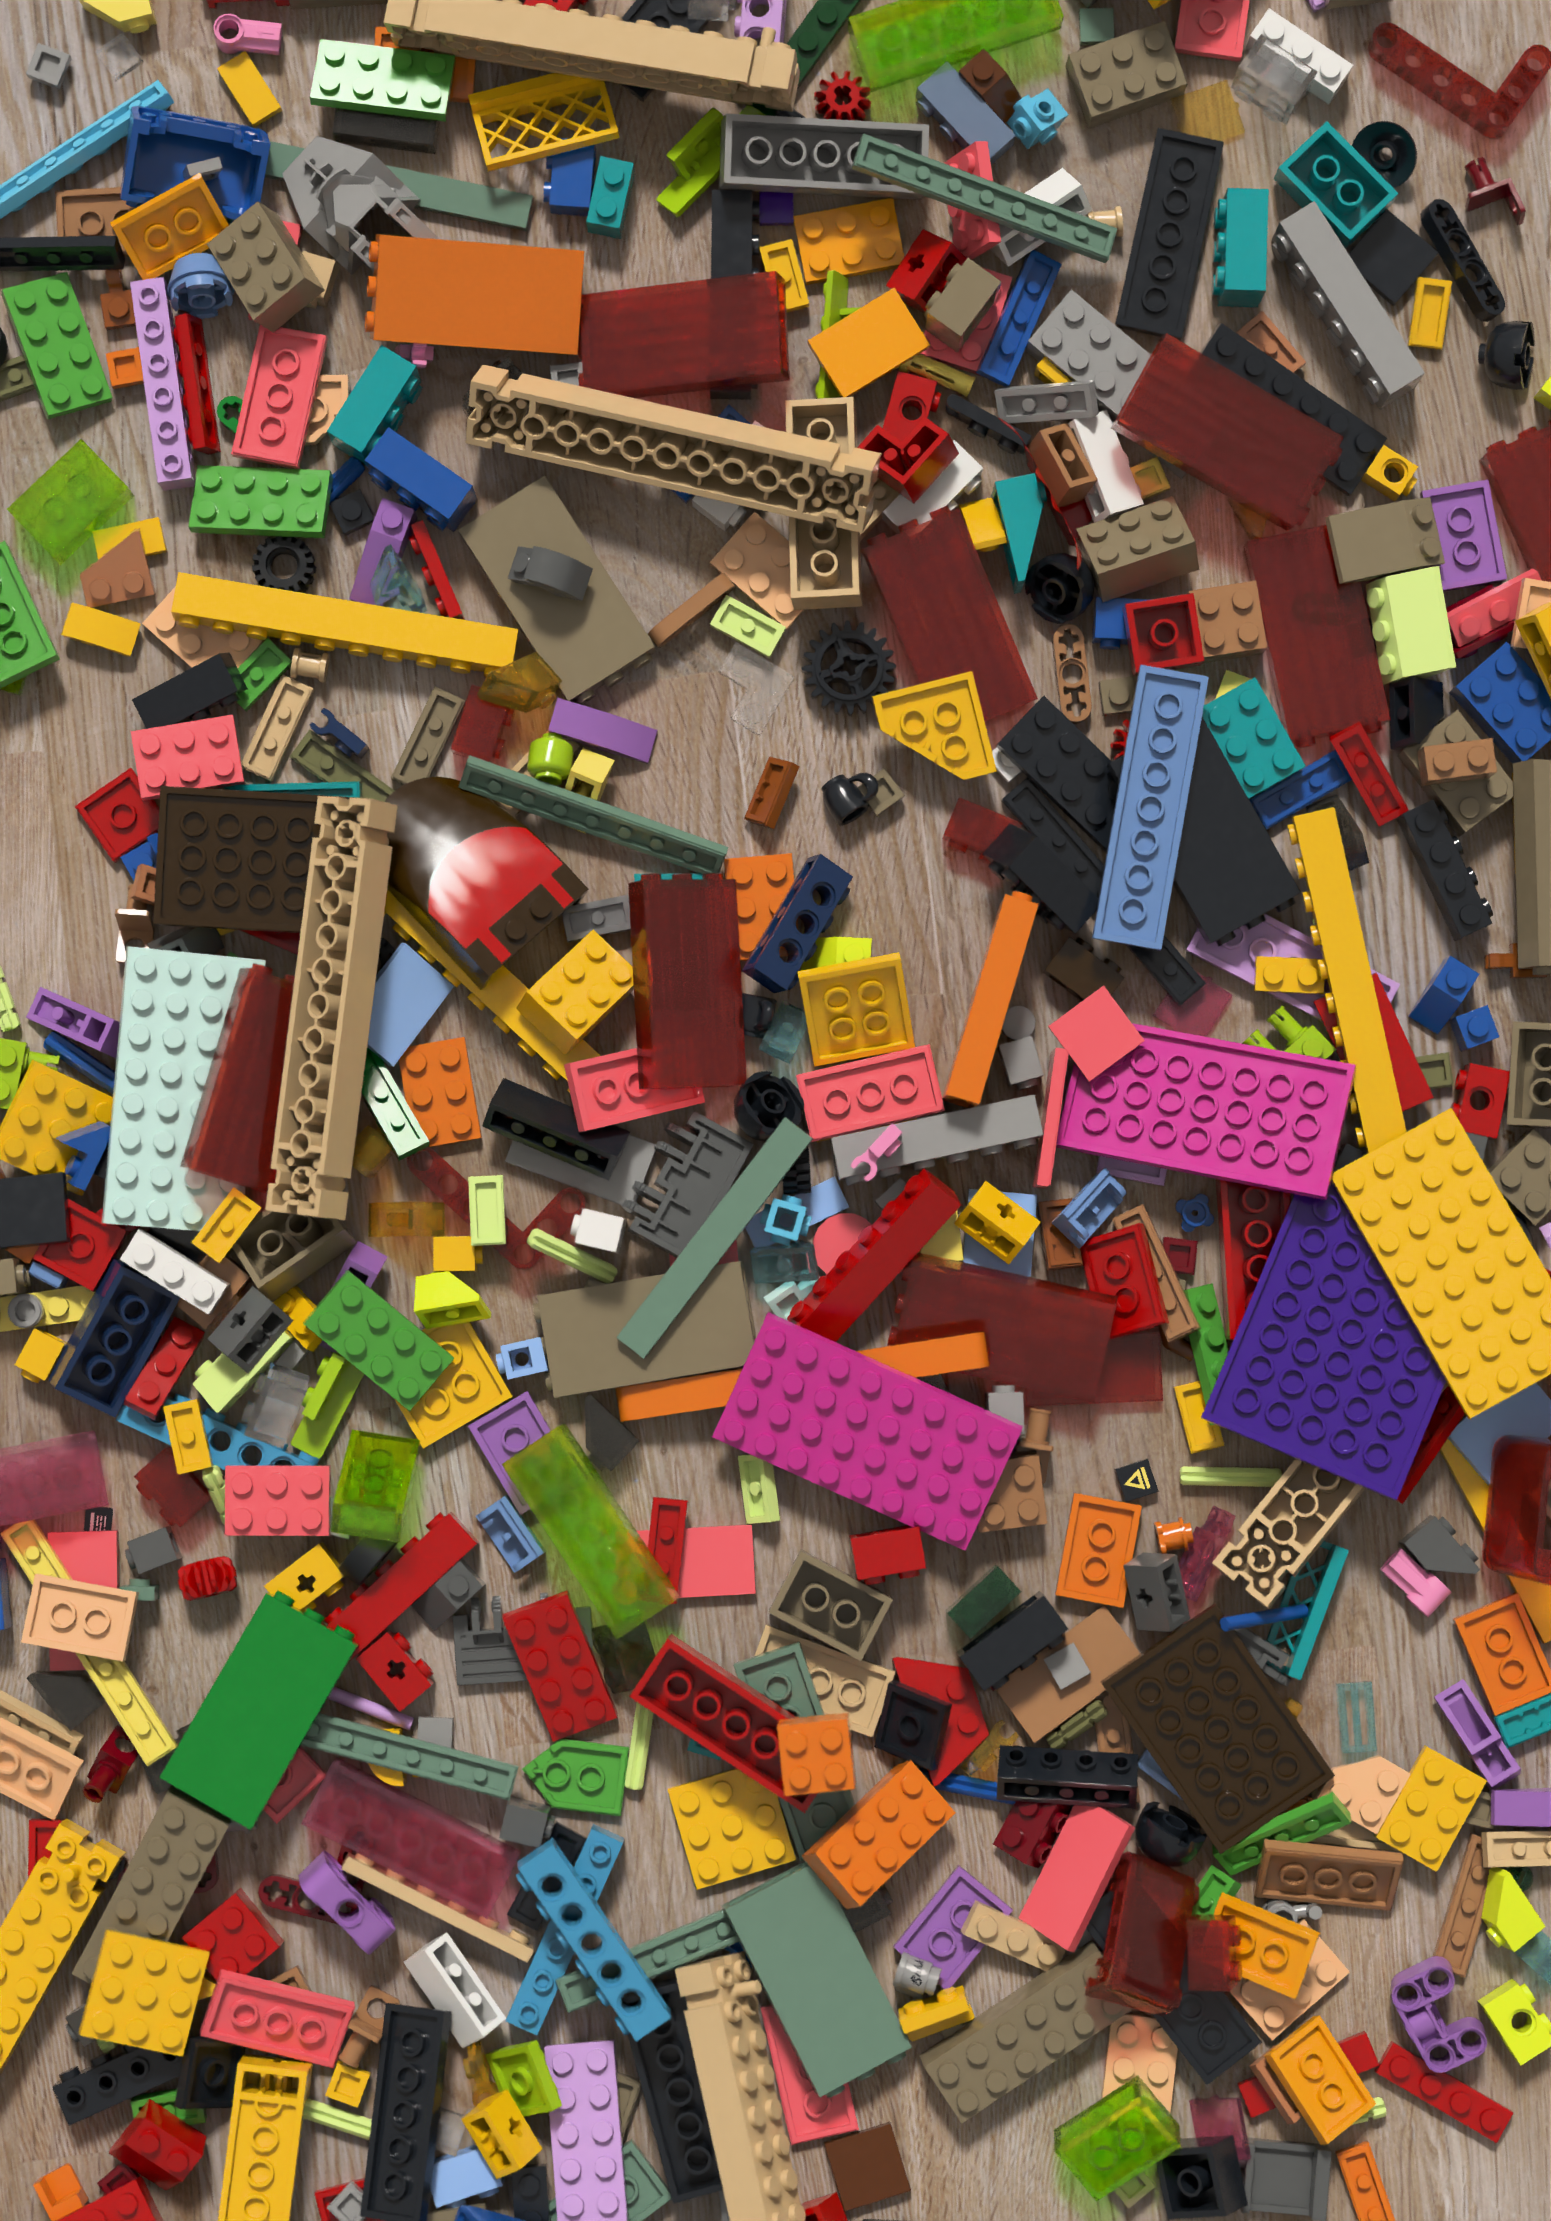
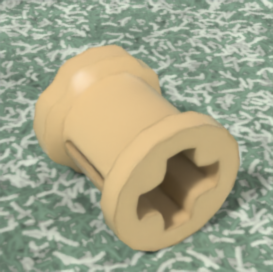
M1115 206L1114 210L1093 212L1092 210L1086 214L1088 218L1117 228V237H1123L1121 206Z
M295 648L292 656L290 677L295 679L298 676L316 678L319 682L325 683L330 654L323 653L322 655L305 653L301 651V648Z

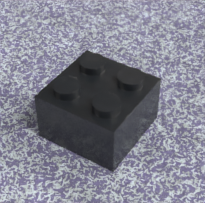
M1233 2135L1174 2139L1153 2150L1168 2219L1228 2216L1248 2205Z

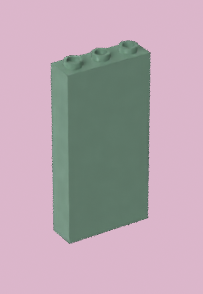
M806 1861L721 1905L814 2092L819 2097L824 2095L826 2098L833 2097L845 2089L844 2084L855 2078L857 2081L864 2080L876 2072L875 2067L884 2062H887L888 2065L893 2064L906 2056L905 2051L912 2048L906 2034H904L902 2026L838 1899Z

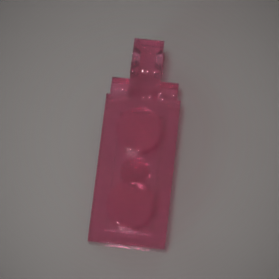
M1212 1507L1206 1522L1201 1528L1196 1526L1193 1532L1194 1543L1188 1544L1189 1550L1184 1551L1179 1562L1185 1596L1194 1602H1197L1206 1585V1581L1214 1566L1212 1562L1221 1552L1236 1517L1219 1507Z

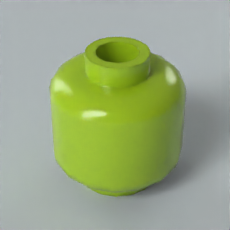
M545 733L542 735V738L532 741L529 747L527 765L529 774L533 778L549 784L560 785L562 781L568 779L572 768L573 748L571 744L563 740V737L556 733Z

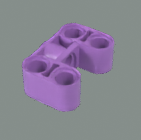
M324 1850L298 1875L300 1886L304 1893L316 1905L326 1911L367 1954L371 1955L396 1930L394 1919L389 1911L373 1897L367 1901L347 1881L346 1873L342 1870V1866L327 1851ZM350 1901L357 1904V1908L351 1913H343L339 1910V1907L344 1902Z
M1434 1956L1396 1974L1391 1981V1996L1409 2037L1416 2044L1428 2068L1434 2072L1443 2073L1484 2053L1487 2047V2038L1484 2025L1474 2017H1465L1446 2026L1434 2001L1452 1991L1455 1981L1452 1965L1447 1959ZM1440 1970L1445 1972L1447 1977L1442 1982H1434L1429 1979V1975L1433 1971ZM1408 1985L1414 1987L1416 1992L1411 1997H1402L1398 1994V1990L1402 1986ZM1470 2031L1480 2036L1473 2043H1466L1461 2039L1463 2034ZM1438 2046L1448 2050L1447 2055L1442 2058H1435L1430 2052Z

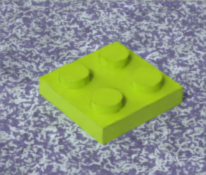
M537 2040L494 2049L485 2054L499 2092L508 2089L524 2117L554 2111L562 2106L557 2087L552 2080L544 2053Z

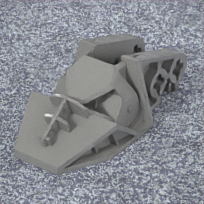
M316 136L282 173L302 228L351 275L363 263L374 272V262H369L370 241L356 230L360 224L359 221L370 209L378 208L379 205L396 226L403 229L410 237L439 239L411 212L420 199L374 153Z

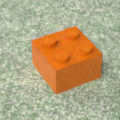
M849 1712L779 1719L777 1731L784 1796L855 1789L856 1776Z

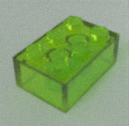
M80 439L15 500L7 510L58 564L62 565L93 535L92 531L99 530L134 494L97 454Z
M352 1429L333 1500L331 1532L400 1543L418 1470L420 1440Z
M1138 2075L1054 2129V2152L1096 2202L1181 2147L1179 2123Z

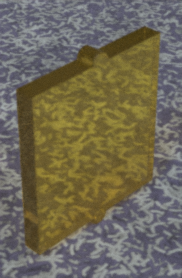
M1227 80L1171 99L1178 120L1176 127L1182 133L1218 141L1245 133L1238 112L1239 103L1234 101Z

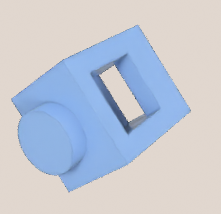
M541 1337L500 1346L501 1353L496 1354L499 1373H506L507 1380L549 1371ZM520 1352L526 1353L529 1358L528 1363L524 1366L516 1362V1356Z

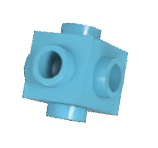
M1047 88L1032 98L1029 95L1021 98L1013 106L1015 112L1007 121V124L1028 149L1038 142L1041 145H1045L1052 140L1058 133L1057 129L1069 114Z
M783 1194L781 1200L773 1198L772 1205L765 1204L760 1223L766 1225L764 1232L771 1234L770 1241L789 1246L791 1240L798 1242L800 1235L807 1236L812 1217L806 1215L808 1208L801 1206L802 1199ZM784 1214H789L793 1217V1223L789 1227H783L780 1224V1218Z

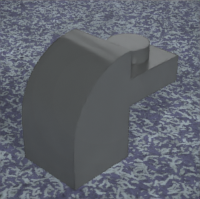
M518 546L508 579L519 584L541 587L558 597L582 601L593 568L553 550L534 546L533 549Z

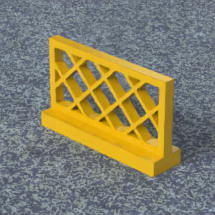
M551 73L468 95L488 172L620 138L605 82L601 80ZM601 95V99L595 107L582 102L586 98ZM563 104L568 105L561 116L549 111L551 107ZM576 109L589 114L582 125L569 120ZM532 112L536 114L529 124L516 119L518 116ZM543 118L556 123L549 133L536 128ZM596 118L609 123L610 127L609 129L597 132L589 129ZM496 121L503 122L496 132L483 128L484 124ZM510 126L523 131L516 141L503 137ZM563 127L576 132L572 138L566 140L556 137ZM530 135L543 140L538 147L528 148L523 144ZM498 143L510 148L506 155L491 158L490 153Z

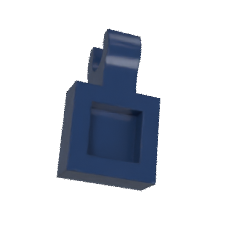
M323 708L321 712L328 718V724L326 727L320 728L311 722L310 727L313 732L320 736L333 735L338 740L334 745L349 758L355 754L362 759L370 749L368 745L342 723L338 722L332 712Z

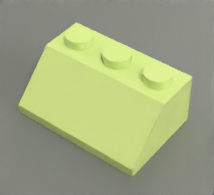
M1439 566L1386 576L1365 585L1373 626L1372 634L1375 639L1378 655V668L1383 685L1411 676L1428 678L1456 668Z
M286 1329L249 1373L222 1352L213 1363L208 1359L194 1373L198 1379L193 1383V1386L217 1413L227 1412L285 1352L296 1338Z

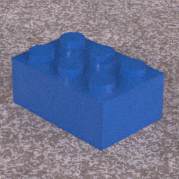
M389 427L365 459L369 469L368 474L372 477L371 481L385 492H388L390 488L394 490L400 497L399 501L402 504L414 509L415 512L420 508L428 516L427 520L441 531H444L447 527L455 532L477 501L473 485Z
M1508 642L1504 643L1449 692L1489 738H1493V743L1512 764L1528 760L1551 740V698L1542 680L1518 653L1510 647Z

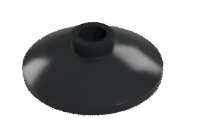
M1378 121L1371 123L1357 134L1352 143V147L1393 188L1406 182L1416 167L1417 149L1415 142L1406 129L1394 122ZM1386 147L1392 151L1391 159H1386L1383 156V148Z

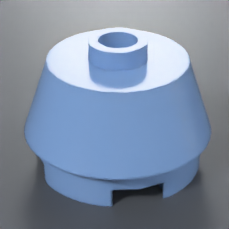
M193 253L177 260L167 287V296L171 300L174 311L177 312L178 309H181L200 319L218 316L219 308L225 305L231 306L235 292L214 255L207 253Z

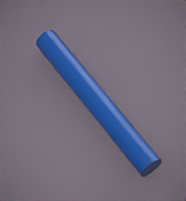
M1305 1604L1223 1617L1220 1620V1626L1223 1631H1230L1306 1618L1308 1616V1607Z

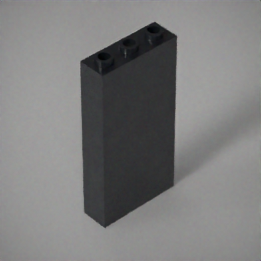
M1202 717L1173 885L1206 944L1216 942L1219 947L1236 937L1234 930L1246 925L1249 930L1264 922L1266 918L1263 914L1271 909L1276 908L1279 913L1294 905L1296 902L1293 897L1300 894L1301 891ZM1124 755L1107 765L1117 785H1119Z

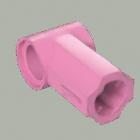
M223 14L216 19L213 26L215 41L223 53L236 54L240 51L272 55L280 54L282 23L244 20L233 14ZM226 29H234L238 32V35L233 39H225L221 36L222 32Z
M1401 1548L1393 1553L1380 1568L1384 1575L1407 1594L1405 1597L1426 1617H1429L1452 1593L1431 1572L1427 1573Z

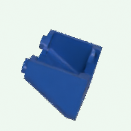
M132 106L120 198L126 201V205L137 208L184 182L182 173L187 164L219 157L223 169L218 178L207 180L205 183L221 212L228 218L227 222L231 224L257 201H261L270 150L268 135L264 130L251 126L155 108Z

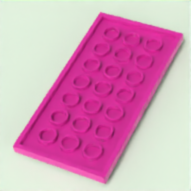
M1132 1023L1145 1041L1090 1082L1087 1081L1074 1063L1058 1128L1056 1148L1327 1200L1355 1077L1356 1065Z
M768 1312L712 1437L911 1527L919 1526L920 1531L966 1551L1023 1426Z

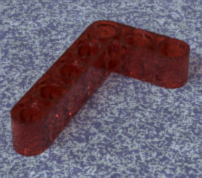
M1391 22L1379 24L1368 43L1369 55L1375 61L1482 135L1491 139L1502 137L1507 132L1551 68V51L1543 45H1532L1525 50L1495 93ZM1377 38H1389L1393 43V47H1382L1378 43ZM1405 57H1417L1421 66H1409L1406 63ZM1527 60H1538L1542 65V69H1531ZM1433 76H1444L1448 81V85H1437L1433 80ZM1508 87H1519L1522 90L1523 97L1517 98L1512 96L1508 91ZM1461 95H1472L1476 100V105H1466L1462 101ZM1489 114H1499L1503 118L1504 124L1496 125L1492 123Z
M426 1147L408 1156L407 1165L410 1171L470 1225V1217L465 1212V1204L469 1200L468 1180L430 1147ZM421 1152H428L432 1156V1165L426 1171H419L415 1167V1158ZM453 1175L457 1179L458 1187L452 1194H444L440 1190V1181L444 1176ZM569 1187L563 1189L524 1231L505 1215V1223L509 1230L506 1244L491 1246L518 1269H532L546 1254L533 1249L534 1257L532 1261L527 1264H521L516 1260V1249L520 1245L527 1244V1238L531 1231L538 1229L539 1224L546 1219H552L556 1223L557 1232L554 1237L561 1239L572 1227L574 1215H581L582 1210L586 1209V1197L576 1188ZM568 1194H575L580 1198V1208L574 1213H566L562 1209V1200Z

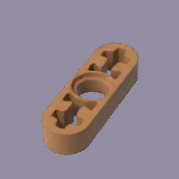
M722 573L649 631L648 636L658 648L664 646L723 600L726 595H729L734 590L735 585L725 573Z
M1065 624L1055 631L1052 639L1060 711L1073 724H1080L1088 718L1092 709L1084 635L1077 626ZM1064 632H1070L1072 638H1077V642H1074L1072 645V656L1080 654V659L1067 658L1060 661V656L1066 657L1067 655L1066 645L1059 643V639L1063 638ZM1075 665L1081 670L1082 677L1080 681L1068 683L1064 680L1062 670L1066 666ZM1083 687L1084 693L1078 692L1077 699L1080 705H1085V709L1080 711L1079 716H1074L1073 711H1067L1066 708L1072 703V693L1065 695L1064 689L1073 691Z

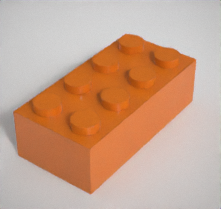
M912 1760L896 1764L801 1857L846 1909L860 1907L956 1812Z

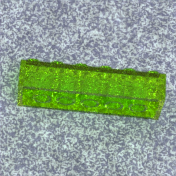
M899 0L848 17V33L866 85L871 93L934 72L946 61L952 66L970 60L983 48L988 53L1060 30L1064 16L1058 0Z
M566 1424L557 1426L502 1464L616 1639H619L680 1597Z

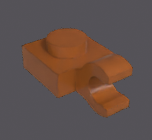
M105 270L110 293L100 294L106 330L136 326L131 289L124 290L122 271Z
M1518 943L1509 944L1510 953L1484 955L1485 969L1510 968V978L1547 977V975H1532V969H1518Z

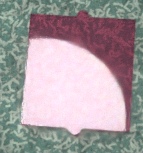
M1197 972L1206 984L1180 1007L1167 993L1153 1016L1172 1027L1173 1031L1206 1037L1233 995L1213 983L1212 977L1208 976L1206 978Z
M1213 2095L1210 2098H1193L1189 2100L1196 2138L1233 2135L1238 2160L1251 2159L1240 2097L1219 2098L1218 2095Z

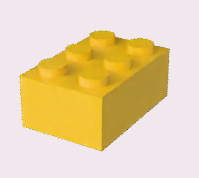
M592 930L525 993L516 1009L566 1056L632 993L643 976L595 930Z

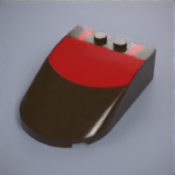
M446 777L417 779L401 786L384 801L398 805L394 833H387L389 839L388 846H392L387 889L478 988L482 990L500 967L571 905L580 904L589 889L539 837L491 799L458 788L460 781Z

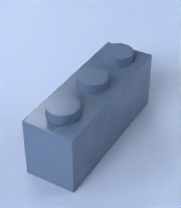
M948 61L917 87V107L926 117L933 116L940 124V132L948 141L953 142L955 140L962 149H965L975 141H988L991 165L1014 145L1016 135Z

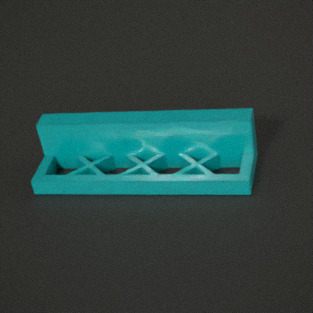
M1323 1541L1320 1547L1329 1550L1324 1564L1311 1569L1307 1561L1305 1564L1307 1572L1300 1574V1570L1295 1577L1290 1575L1278 1607H1287L1292 1596L1295 1602L1293 1605L1309 1603L1308 1616L1302 1618L1303 1621L1299 1629L1288 1634L1282 1622L1272 1623L1266 1639L1273 1645L1286 1641L1291 1652L1286 1666L1283 1665L1282 1668H1279L1270 1661H1267V1663L1298 1680H1301L1349 1552L1347 1549ZM1321 1571L1317 1581L1314 1576V1573ZM1310 1576L1315 1587L1311 1597L1299 1601L1294 1590L1296 1582ZM1280 1628L1283 1636L1276 1639ZM1297 1635L1295 1643L1292 1645L1290 1638Z

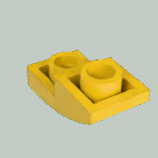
M992 497L959 504L961 518L966 526L968 539L973 550L979 549L982 552L993 551L999 548L1000 544L1007 543L1003 524Z
M70 603L61 636L129 657L132 654L141 624L101 610Z

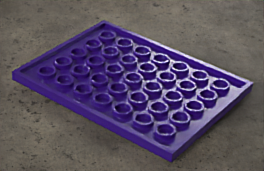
M1332 1182L1330 1183L1327 1200L1294 1194L1201 1419L1396 1501L1446 1379Z

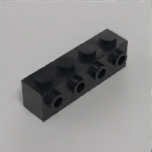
M1433 799L1401 814L1397 818V822L1454 941L1492 924L1490 919L1493 916L1491 906L1485 897L1480 898L1475 886L1478 885L1477 877L1470 866L1466 868L1460 856L1464 854L1461 843L1456 836L1451 837L1446 827L1449 820L1444 808L1441 805L1436 806Z
M506 1078L502 1079L495 1092L482 1125L486 1129L608 1181L622 1155L630 1131L616 1125L579 1132L573 1107Z
M1000 1745L997 1800L1136 1809L1139 1754Z
M123 2045L124 2052L113 2057L110 2052L99 2055L91 2060L92 2066L80 2071L78 2066L62 2072L59 2074L60 2080L52 2088L70 2126L179 2077L182 2056Z

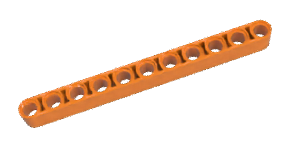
M984 1332L856 1351L914 1378L990 1366ZM743 1368L617 1387L615 1389L620 1422L724 1407Z

